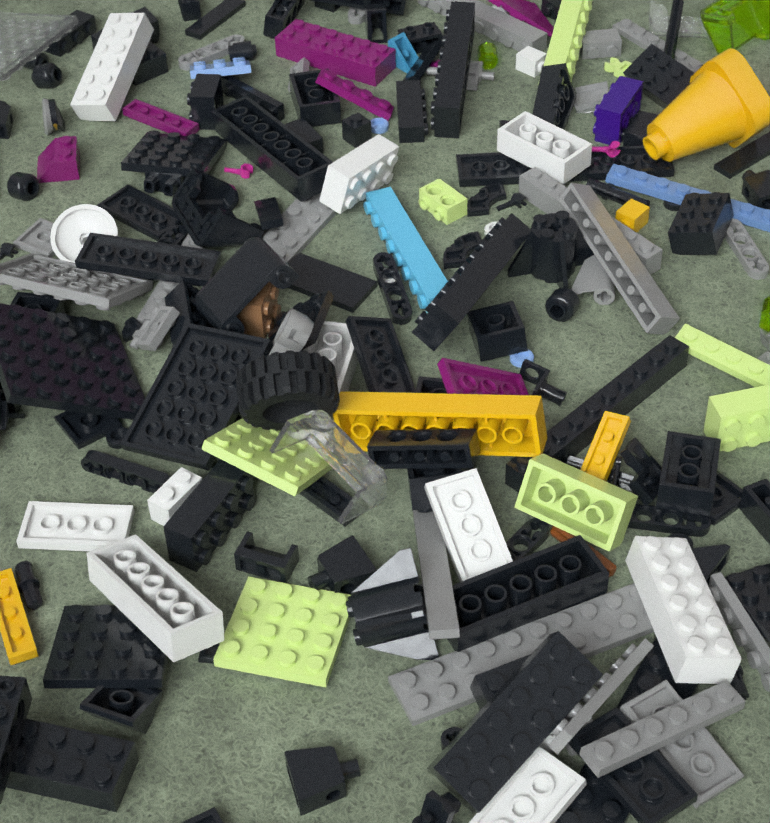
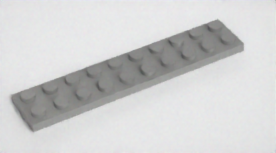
M635 583L538 619L460 652L454 651L388 676V682L412 726L476 702L470 689L475 675L532 654L549 634L559 631L586 658L653 633L654 630Z

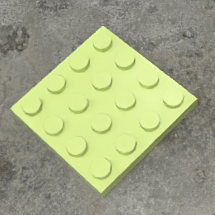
M243 418L205 439L202 450L293 496L298 495L333 469L337 458L331 456L329 451L315 448L309 445L305 439L287 434L284 429L283 431H276L275 429L264 430L262 427L256 428L248 424Z
M248 577L225 630L224 641L220 642L214 656V666L326 687L350 620L346 601H348V597L351 595Z

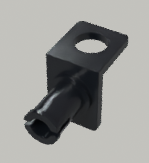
M524 359L519 374H521L524 380L536 384L532 395L542 396L561 406L567 392L548 384L547 379L550 370ZM527 369H534L539 376H530L527 373Z

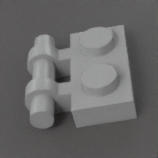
M171 306L154 307L144 317V323L141 328L132 335L133 340L129 346L136 350L140 348L141 350L155 351L163 343V338L168 330L174 326L175 319L180 312Z

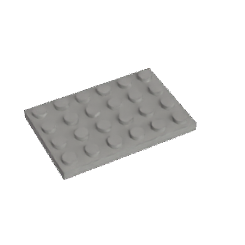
M34 253L0 264V285H11L15 290H32L33 294L53 295L54 299L74 300L75 304L95 305L99 310H110L113 306L121 305L125 301L133 300L134 297L142 296L144 293L152 290L153 281L80 269L76 268L73 262Z

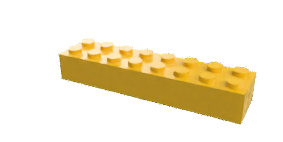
M340 391V403L335 413H333L341 451L368 452L367 445L376 430L476 429L480 447L479 455L536 457L543 454L547 441L542 396Z

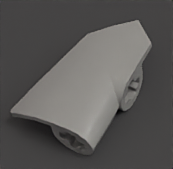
M595 254L587 258L577 275L572 290L577 295L594 291L595 302L600 305H608L614 301L615 285Z

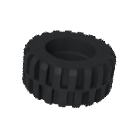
M289 350L283 353L274 352L268 356L263 355L255 361H249L246 366L241 368L236 377L240 415L248 424L256 428L262 427L264 430L275 429L276 431H283V429L294 430L299 427H309L311 424H318L323 419L331 417L340 403L335 366L327 357L321 356L319 353Z

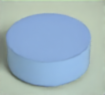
M373 118L370 120L372 133L382 134L388 131L389 123L386 119Z
M530 350L510 355V362L516 367L521 368L524 359L534 362V354Z

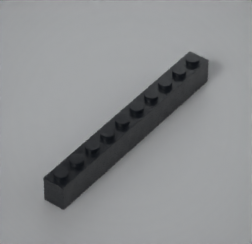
M671 335L666 337L548 430L543 454L563 463L566 462L568 456H576L592 443L605 411L627 415L687 366L689 346ZM515 456L506 463L505 484L518 493L529 460L533 457Z

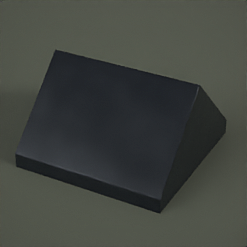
M97 686L80 703V709L99 719L146 734L156 713L163 690L157 688H104V686Z

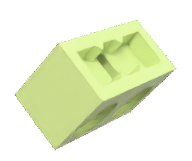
M437 179L419 188L420 207L432 213L436 220H441L448 225L467 215L468 199L441 179Z

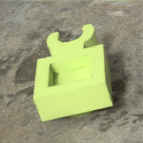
M611 57L610 63H604V70L614 72L615 77H625L623 72L632 63L626 60L621 63L617 58Z

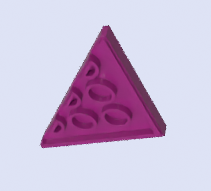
M488 0L499 8L502 5V8L510 12L509 15L521 21L524 20L525 23L547 32V35L552 37L554 28L535 3L527 0Z

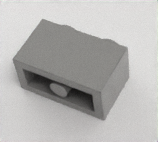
M617 28L585 31L582 39V48L579 51L582 59L621 56L622 39Z

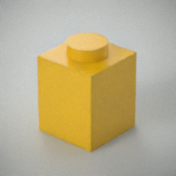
M630 199L616 211L615 219L638 232L648 223L650 207Z

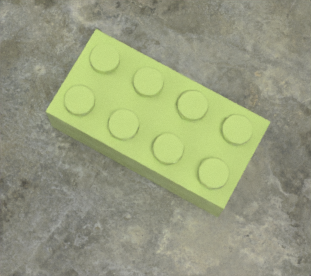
M770 384L709 396L704 433L706 437L721 439L720 451L731 452L739 447H755L760 443L770 441Z
M540 454L529 460L514 508L574 536L581 535L585 541L610 552L623 542L638 495L546 454Z

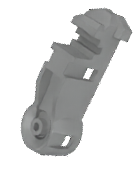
M291 308L276 333L269 355L274 352L283 353L289 350L300 352L312 332L314 322L308 316Z

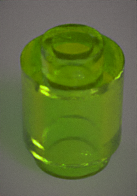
M491 42L482 43L477 50L478 61H483L484 70H492L498 63L497 48Z

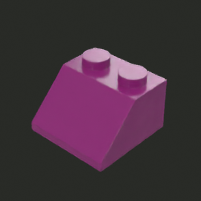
M77 136L55 138L38 156L37 179L39 183L80 180V151Z

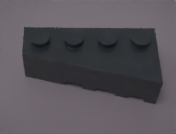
M566 63L542 66L532 113L563 130L577 98Z

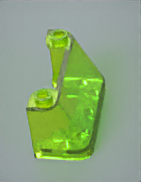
M716 0L700 11L701 22L718 55L729 48L737 50L753 38H760L761 40L770 39V0Z

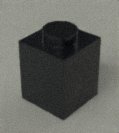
M360 113L352 114L343 119V140L354 148L372 138L371 121Z

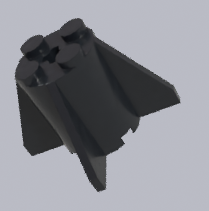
M558 211L544 215L538 214L533 218L530 234L508 268V277L532 274L534 278L545 280L546 283H557L559 288H568V279L574 274L575 266L583 265L584 261L594 255L584 239V235L577 223L569 217L568 212Z
M411 547L399 550L351 592V596L348 597V601H346L349 618H355L356 629H353V634L357 646L363 645L365 648L417 660H433L438 658L439 654L435 639L431 640L429 638L422 584L416 585L419 584L420 577L417 573Z

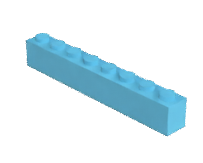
M386 187L366 192V202L363 203L366 215H371L372 225L374 228L378 227L379 237L381 240L386 241L388 253H393L396 266L401 267L404 281H409L412 295H417L420 309H425L448 282L392 188Z

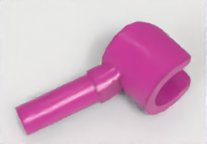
M612 141L609 146L592 147V152H603L609 157L614 158L621 151L616 150L620 142Z
M246 163L241 165V169L225 167L224 172L234 173L247 179L250 178V173L253 174V166Z

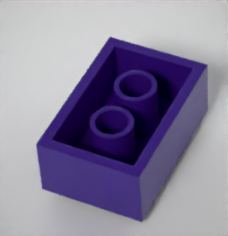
M619 76L616 82L611 84L609 92L604 94L602 102L595 107L594 141L608 145L612 141L622 142L621 134L623 129L628 127L631 117H634L638 110L641 109L643 81Z

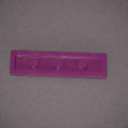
M321 69L315 83L378 117L389 120L394 109L390 102L373 96L366 89H360L352 81L338 77L331 70Z
M134 99L122 108L124 116L167 133L177 132L182 136H188L199 131L198 123Z

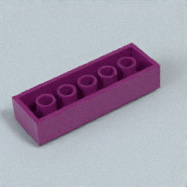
M295 19L275 37L276 56L294 62H299L305 57L310 62V67L320 70L322 68L329 69L336 73V75L376 87L396 68V52L394 48L377 44L367 39L357 38L350 34L337 32L333 29H327L316 24H310L303 20Z

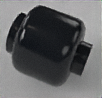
M42 63L34 67L31 78L36 87L51 89L56 88L62 81V72L54 63Z
M16 172L9 177L7 190L11 197L22 201H30L39 193V181L34 175Z
M566 287L556 289L546 300L545 309L548 316L558 322L570 320L579 308V297L572 289Z

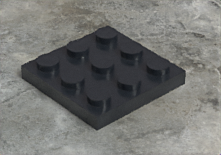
M329 290L321 294L316 293L304 303L299 302L293 307V309L308 316L314 322L312 332L302 350L315 344L334 299V295ZM282 311L276 316L274 327L268 333V339L273 342L288 311Z

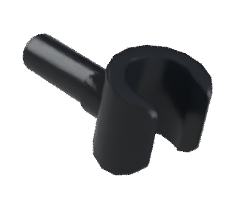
M514 193L510 201L497 206L496 209L500 211L514 205L522 208L520 204L523 206L527 205L524 201L526 197L521 193Z
M3 243L0 248V260L5 256L14 257L11 253H18L17 250L13 249L16 246L10 243Z

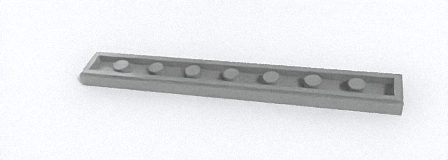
M413 510L429 638L431 640L459 638L458 617L445 541L433 511L419 513L417 510Z

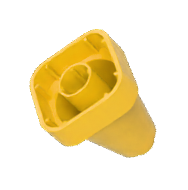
M729 48L699 68L691 76L690 84L647 126V136L643 138L644 148L652 159L658 160L662 158L667 162L726 143L732 148H736L770 125V97L743 55L737 50Z

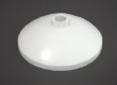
M82 204L67 209L56 219L51 230L50 240L54 253L60 260L75 263L90 232L118 236V229L114 219L106 210L95 205Z

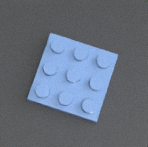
M244 57L233 58V62L217 59L213 60V64L197 61L193 62V66H190L191 79H195L196 74H221V76L251 73L249 60H245Z

